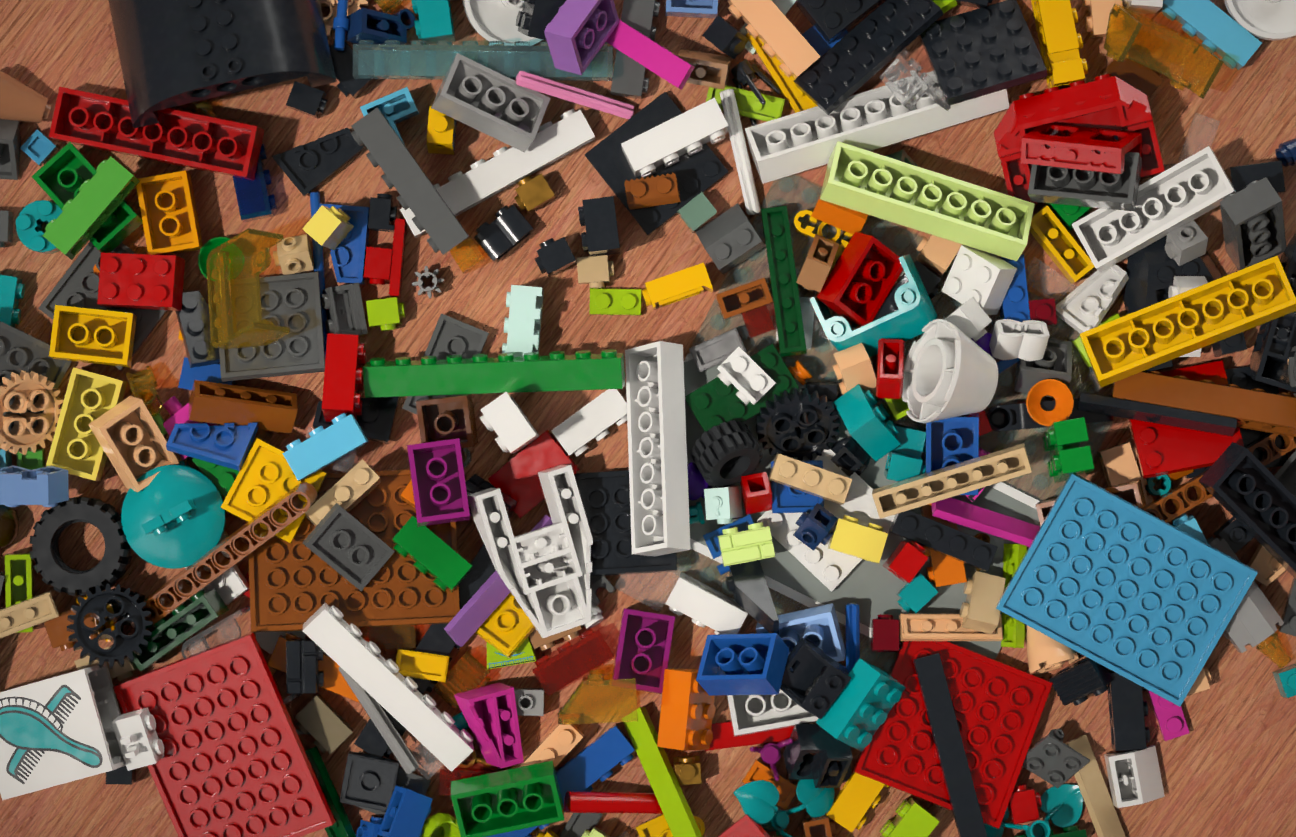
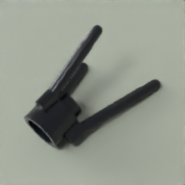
M744 60L731 69V73L734 76L732 81L736 87L743 89V86L749 85L762 105L766 104V101L754 84V81L757 79L755 75L777 94H781V90L759 70L756 64L751 65L748 60ZM749 117L752 126L757 125L756 120Z

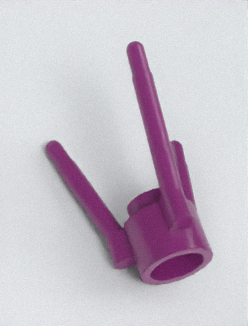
M793 739L779 741L777 744L773 742L765 743L762 747H750L751 752H759L763 761L770 764L775 781L779 780L776 762L781 756L780 749L793 743Z

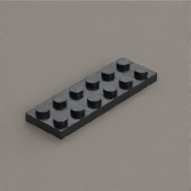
M885 0L794 80L796 86L829 115L943 15L942 9L932 0Z

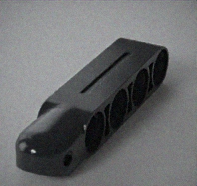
M1079 398L1073 399V410L1067 419L1085 417V423L1115 421L1114 416L1077 410ZM1055 400L1040 402L1041 408L1045 411L1053 410ZM1026 403L995 406L986 415L991 429L994 431L1050 427L1035 422L1027 412Z

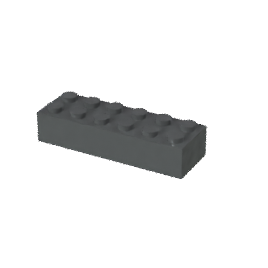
M379 108L374 109L352 125L354 131L351 132V135L359 146L364 144L367 147L369 153L366 156L374 167L379 165L385 174L381 177L390 189L392 187L397 189L400 194L396 197L405 210L410 208L414 213L415 217L412 218V221L420 232L425 229L429 234L430 238L427 239V242L435 253L441 251L444 255L469 237Z

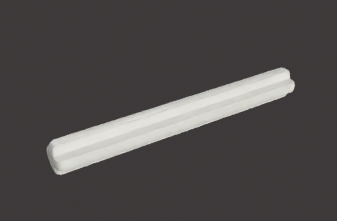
M733 89L723 90L720 92V97L728 124L729 137L748 215L758 214L761 212L735 93Z

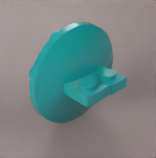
M165 465L154 468L136 480L140 482L159 472L147 487L139 492H135L130 488L125 496L121 513L124 535H126L127 542L135 553L155 566L170 569L191 566L218 545L222 538L226 524V510L221 508L224 502L222 495L212 480L194 468L183 465Z

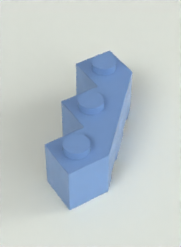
M15 465L0 468V505L7 507H18L20 505L56 507L59 502L69 500L68 470L52 465L33 470Z

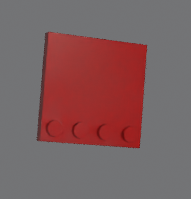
M1223 360L1160 372L1163 376L1168 377L1185 376L1192 381L1210 380L1216 385L1225 386L1228 384ZM1129 419L1143 479L1212 466L1232 442L1244 447L1239 427H1236L1233 436Z

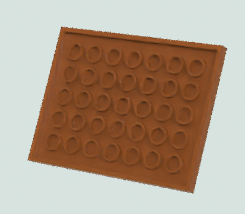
M410 469L374 471L380 477L381 483L349 512L392 549L395 546L392 541L394 536L412 516L417 519L415 508L403 501L400 496L411 481ZM348 472L326 473L327 475L314 503ZM306 516L291 544L274 535L248 554L251 633L303 630V624L325 602L330 607L333 605L337 607L344 616L342 619L349 625L353 623L358 628L449 623L460 611L459 585L453 592L449 589L444 592L433 583L435 578L427 572L424 575L413 566L416 561L408 555L404 558L396 551L364 589L360 591L302 543L316 527ZM456 522L426 525L429 530L457 552Z

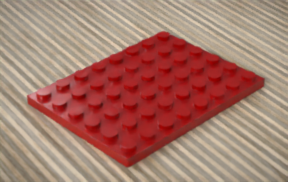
M254 633L231 640L113 686L124 714L148 707L150 714L155 718V730L158 738L164 744V757L156 764L148 765V769L178 837H301L332 826L335 823V819Z

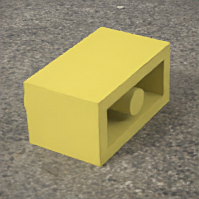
M322 205L304 226L303 230L321 246L335 250L354 226L348 222L350 217L340 208L337 209L334 206L328 208Z
M844 515L843 519L838 518L833 528V535L830 538L828 549L876 564L880 563L888 533L882 532L884 527L868 523V527L858 524L859 519Z

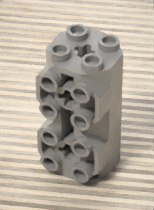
M1212 536L1207 539L1210 546L1240 561L1224 538L1218 539ZM1253 581L1223 634L1226 639L1232 642L1238 652L1243 653L1247 651L1245 645L1249 643L1252 647L1258 645L1278 630L1275 625L1282 626L1284 622L1255 581Z

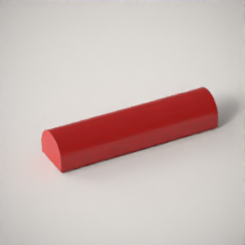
M566 792L564 798V812L663 814L654 793Z

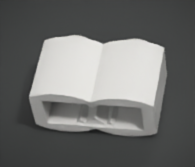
M1002 319L996 321L989 344L992 357L1000 360L1020 358L1025 361L1043 359L1050 336L1047 324L1036 320L1019 322L1011 319Z

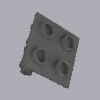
M1052 729L1046 737H1043L1032 749L1028 750L1023 763L1024 768L1056 788H1059L1090 762V759L1063 743L1064 732L1061 729Z

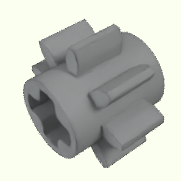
M425 266L424 273L415 272L419 278L418 282H413L412 285L421 288L418 291L419 296L423 292H427L428 297L431 299L432 292L435 290L438 293L442 292L438 285L445 282V280L436 277L439 273L438 269L431 273L429 268ZM431 276H433L434 278L432 282L435 285L432 288L427 286L424 289L423 286L425 283L422 281L423 278L426 277L429 279Z

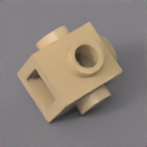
M307 234L276 240L277 251H273L275 265L281 266L283 275L314 270L312 251Z

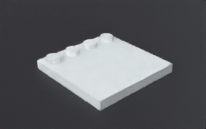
M824 449L822 456L818 455L814 459L823 460V469L848 477L841 470V467L838 468L831 461V458L835 455L831 449ZM855 472L848 477L852 479L844 504L840 505L824 499V508L835 517L843 519L844 515L859 519L858 524L868 527V523L884 527L882 532L885 533L889 532L895 515L882 519L879 518L872 496L873 489ZM772 510L765 511L757 522H763L764 527L769 526L771 535L831 592L862 560L828 549L830 539L825 545L820 543L813 551L793 536L799 527L795 523L802 513H772Z

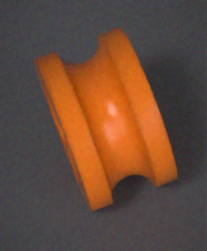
M797 360L795 362L796 365L794 367L790 366L788 369L804 385L806 383L805 380L807 378L811 379L813 376Z

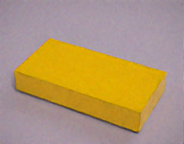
M398 649L396 665L399 667L400 670L398 672L402 676L446 682L450 656Z

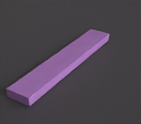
M545 515L531 531L552 525L551 517ZM497 571L488 578L444 628L458 646L462 647L510 593V590Z

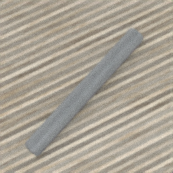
M339 667L340 673L407 774L414 772L419 768V764L381 705Z

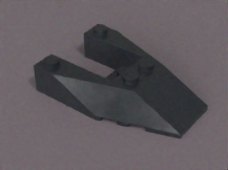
M1166 235L1128 257L1126 272L1129 279L1126 282L1125 294L1123 296L1126 313L1128 315L1169 299L1168 291L1169 287L1173 286L1174 276H1205L1208 283L1223 276L1207 250L1206 254L1179 266L1165 251ZM1241 332L1213 343L1214 356L1219 357L1247 350L1244 333ZM1172 360L1142 372L1148 373L1172 367Z

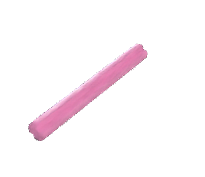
M519 71L516 76V84L524 88L625 119H630L634 114V106L632 104L526 71Z

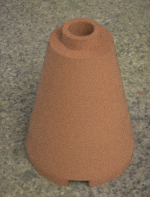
M0 70V119L41 123L42 118L47 120L51 105L47 104L48 98Z

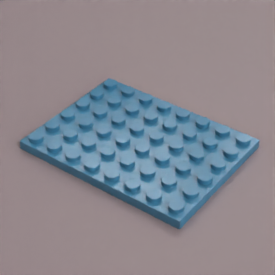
M1071 474L1001 596L996 609L1180 707L1258 572L1081 476Z

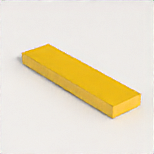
M747 33L746 36L749 38V42L793 111L797 113L817 107L796 86L794 77L790 76L788 78L779 68V65H781L780 61L775 56L771 58L762 48L764 43L759 37L754 39Z

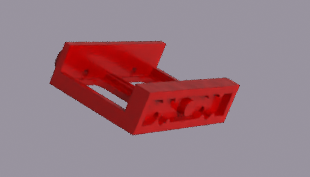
M1049 123L1037 126L1021 138V163L1122 174L1124 172L1126 153L1135 152L1141 156L1142 133Z

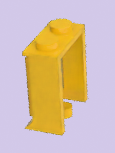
M704 262L646 282V289L642 290L646 306L652 305L653 310L656 309V305H659L660 308L701 294L704 290L713 293V287Z

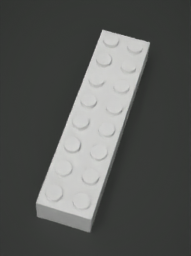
M658 341L625 350L632 554L655 557L690 550L682 344Z

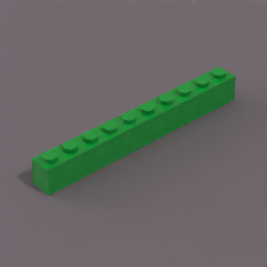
M608 349L602 350L601 354H591L589 350L576 351L575 355H565L564 351L550 352V356H539L538 352L524 353V357H514L513 353L498 354L497 358H488L487 354H476L469 359H462V355H450L446 357L447 359L437 360L436 356L421 357V360L411 361V357L395 358V361H385V358H372L370 362L363 366L365 398L623 389L625 385L624 353H617V350Z

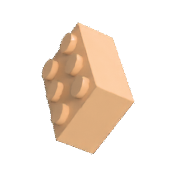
M129 396L88 424L127 489L131 488L133 491L139 492L147 487L159 472L137 482L136 480L143 474L160 466L180 464L174 453L167 450V441L142 399Z

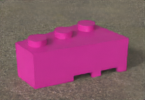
M498 682L454 694L486 763L502 769L524 762L514 687Z

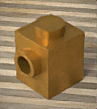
M541 173L533 179L530 175L517 183L519 187L515 189L518 195L514 197L521 210L526 208L531 213L554 199L555 195Z

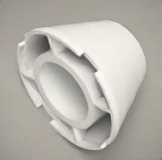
M943 319L929 322L922 329V332L925 333L919 342H913L904 366L902 400L908 404L909 411H906L907 415L915 422L929 423L983 411L990 404L997 388L998 366L995 359L951 322Z

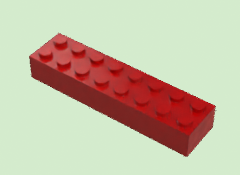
M59 87L49 137L52 139L249 180L255 179L265 131L258 126L167 108L157 111L159 123L134 129L128 100Z

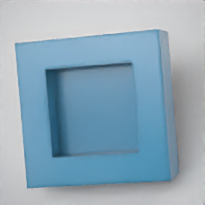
M38 129L20 147L39 166H42L58 148Z

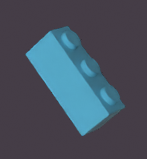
M343 413L332 419L333 425L324 429L323 426H320L309 433V439L303 442L297 439L286 446L288 451L282 454L298 481H302L368 443L354 415L350 414L347 416Z

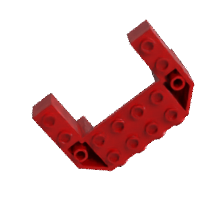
M1110 74L1097 76L1095 81L1085 83L1084 80L1070 83V87L1059 89V86L1044 90V94L1034 96V93L1020 95L1019 100L1012 102L994 131L998 157L1001 160L1008 195L1034 204H1038V202H1032L1028 195L1031 175L1030 164L1021 163V138L1037 126L1052 123L1119 131L1128 129L1129 132L1142 133L1140 179L1159 175L1165 171L1147 95L1116 76L1110 77Z

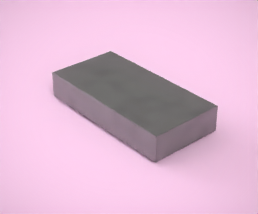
M737 328L689 348L699 372L724 362L738 347L747 352Z

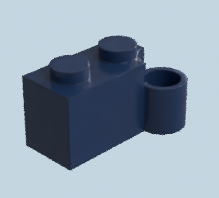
M361 8L347 16L349 28L346 31V41L391 52L407 43V30L415 25V16L408 9H402L391 15Z

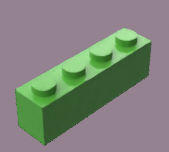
M111 156L108 160L105 159L98 165L97 173L91 180H86L80 186L78 195L65 203L62 208L63 212L57 219H53L47 224L46 232L42 235L71 260L140 182Z

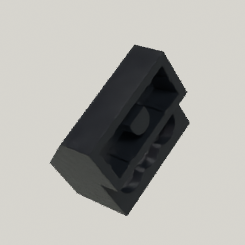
M802 637L788 655L780 689L800 707L817 718L822 719L851 680V676L845 666L827 656L822 649ZM826 666V670L821 675L822 668ZM821 675V677L818 679V681L806 695V690L813 685L814 679Z
M795 724L790 736L793 739V743L787 745L783 753L788 779H813L815 788H840L853 759L850 746L834 738L818 724Z

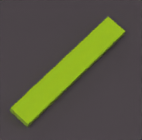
M640 707L623 717L622 721L673 837H702L663 747H657L658 735L646 707Z

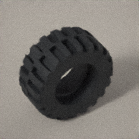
M88 497L69 498L68 501L59 502L58 506L45 510L41 514L42 518L40 521L35 523L33 527L35 530L34 536H30L29 543L32 544L30 557L34 559L36 564L33 567L37 573L43 576L42 580L47 585H52L54 590L60 593L65 592L68 595L85 596L86 590H89L92 594H95L97 585L101 591H104L107 584L111 587L117 583L116 581L125 574L127 564L131 562L132 556H130V551L132 548L123 532L121 514L115 511V507L102 502V500ZM76 522H87L94 525L100 530L105 541V552L102 560L95 567L85 571L75 570L67 566L59 553L58 544L61 533L69 525Z

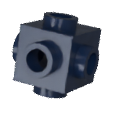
M817 503L809 514L804 511L795 524L799 527L793 536L814 551L820 543L825 545L831 538L833 532L830 530L838 518Z

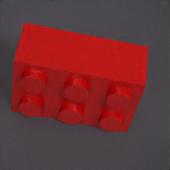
M855 232L816 298L837 314L846 318L849 323L862 327L872 322L903 270L899 256L875 237Z
M101 253L97 304L107 308L182 311L185 259L176 255Z
M327 333L322 411L326 422H332V419L343 413L347 416L350 414L354 415L356 421L357 415H362L363 401L361 400L359 390H364V377L361 365L364 366L366 364V350H364V343L360 342L359 335Z

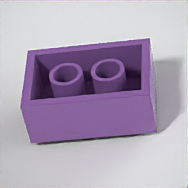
M566 0L559 8L558 13L544 31L556 69L578 75L584 73L619 23L614 0Z

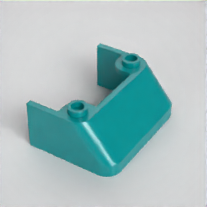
M910 254L899 257V261L909 281L898 287L895 292L894 298L899 310L862 327L852 330L846 318L842 316L832 317L827 305L817 299V296L810 298L825 335L838 352L862 343L870 358L878 354L879 339H902L907 341L925 333L922 332L924 326L938 319Z

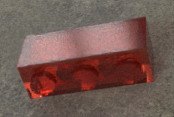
M592 627L579 634V641L574 644L568 641L556 648L558 651L556 655L549 658L548 654L534 662L536 667L532 671L547 696H550L615 656L599 629L593 631Z

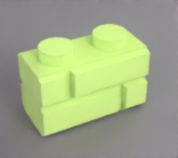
M763 522L749 524L746 531L738 532L737 527L722 530L723 535L718 536L724 567L775 557L770 527H764Z

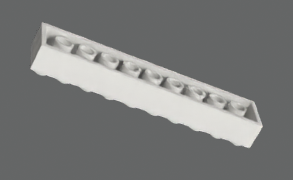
M931 71L852 95L829 115L817 106L745 128L751 155L762 184L828 164L829 157L837 141L871 151L1008 109L1009 101L1007 89H1003L947 106L935 74Z

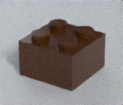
M472 394L423 397L416 401L421 443L458 438L460 439L461 448L474 447L478 443Z

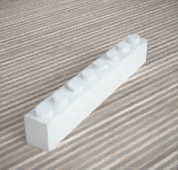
M571 109L560 116L562 120L552 124L550 121L540 126L538 129L539 133L536 134L534 141L525 152L514 147L507 149L506 146L493 153L494 157L486 162L484 159L473 163L470 166L472 170L465 174H462L461 171L453 174L448 178L449 182L441 187L439 184L434 185L435 189L455 217L527 176L534 174L595 140V135L581 110L575 112L574 109ZM404 208L400 209L416 238L427 233L425 229L420 232L414 224L412 218L415 215L410 208L407 210Z
M325 602L303 624L302 631L452 772L474 751L473 737L465 729L460 731L454 725V719L447 712L441 713L435 707L437 705L436 702L428 694L423 696L417 690L418 685L409 676L403 677L398 672L400 669L394 661L383 658L380 655L381 650L372 641L367 642L361 637L362 632L353 623L349 625L343 620L344 616L334 605L330 607Z

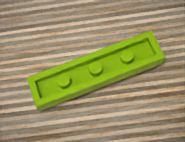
M1004 543L1003 578H1006L1004 591L1027 552V546ZM1002 612L1003 640L1001 641V647L1024 648L1026 637L1025 624Z

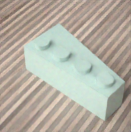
M511 285V292H507L506 307H510L509 318L505 317L504 333H508L507 343L502 345V353H513L514 357H524V353L528 352L539 353L544 295L542 287Z

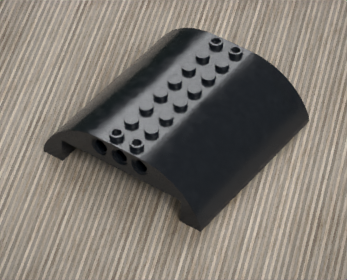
M109 0L134 129L159 123L157 111L306 76L311 88L337 82L320 0Z

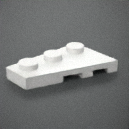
M1116 264L1102 272L1097 270L1055 306L1056 315L1079 333L1098 327L1128 281L1127 272Z

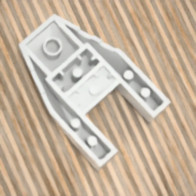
M558 465L538 472L553 524L516 537L513 535L500 488H488L467 495L474 522L497 573L542 638L591 622L592 589H590V573L592 572L591 545H593V538L571 465Z

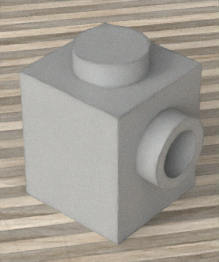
M1193 220L1167 232L1165 251L1171 259L1173 258L1181 266L1206 254L1208 237Z
M514 688L518 716H544L545 688Z

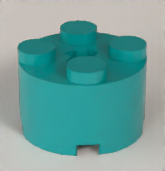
M39 200L28 204L22 209L16 219V230L20 241L27 248L43 254H53L60 251L42 236L45 232L40 231L43 222L48 224L51 220L59 217L63 212L60 207L50 201Z

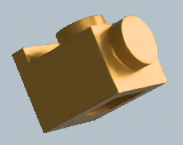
M699 755L674 757L675 775L679 785L702 784Z

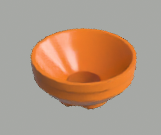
M1055 379L1039 381L1031 387L1026 397L1027 412L1035 422L1043 426H1051L1053 422L1067 420L1074 406L1073 395L1070 389L1064 383ZM1046 395L1053 397L1055 400V407L1051 411L1043 410L1040 405L1041 399Z

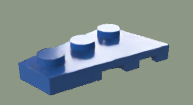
M319 204V207L323 205L331 208V206L337 209L340 208L350 217L348 222L354 226L336 249H331L330 252L337 282L365 285L364 267L366 247H368L369 239L368 221L370 207Z
M207 423L175 424L166 443V448L171 452L240 471L259 427L258 423H248V425L235 426L234 423H224V426H208Z

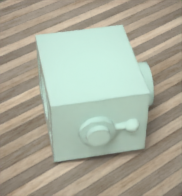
M741 486L704 489L706 520L717 519V524L733 523V518L743 517Z

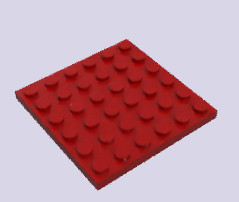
M902 641L890 676L906 688L900 700L894 704L888 713L885 722L879 726L873 735L870 744L861 751L853 772L952 811L913 662L914 659L939 653L983 822L999 829L1053 683L947 641Z

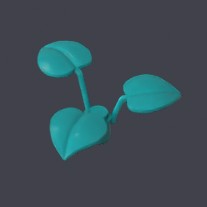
M800 779L797 784L796 795L803 804L783 811L778 810V807L775 806L779 801V791L768 781H752L740 786L733 792L740 802L745 815L747 814L756 823L761 824L764 830L768 832L776 831L777 836L793 837L783 831L789 824L788 816L806 808L811 817H821L830 810L835 796L834 788H815L813 779Z
M1062 784L1059 788L1054 786L1046 790L1041 796L1042 807H1040L1047 814L1044 821L1037 820L1028 825L1006 823L1005 821L1009 816L1007 808L999 829L984 824L987 837H1002L1004 827L1025 830L1027 837H1049L1050 827L1048 824L1050 818L1052 823L1058 827L1063 828L1074 825L1079 820L1083 809V797L1079 786Z

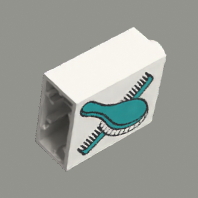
M107 662L104 663L102 668H99L98 664L0 692V794L2 800L109 772L126 765L111 723L121 715L113 689Z

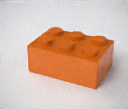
M665 669L657 747L683 751L710 749L713 739L711 728L712 719L715 715V696H709L696 681L698 670Z

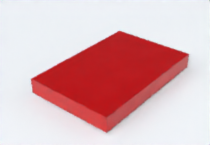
M546 430L489 477L488 480L493 486L500 488L502 492L517 501L514 512L521 519L545 499L538 472L558 465H571L574 474L580 469L551 433Z

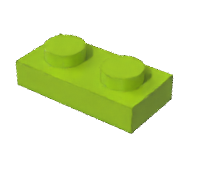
M590 288L589 314L641 316V289Z

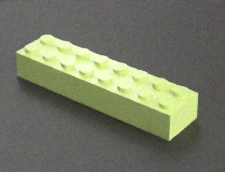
M837 141L829 157L820 200L1014 261L1019 259L1027 246L1035 205L1019 198Z

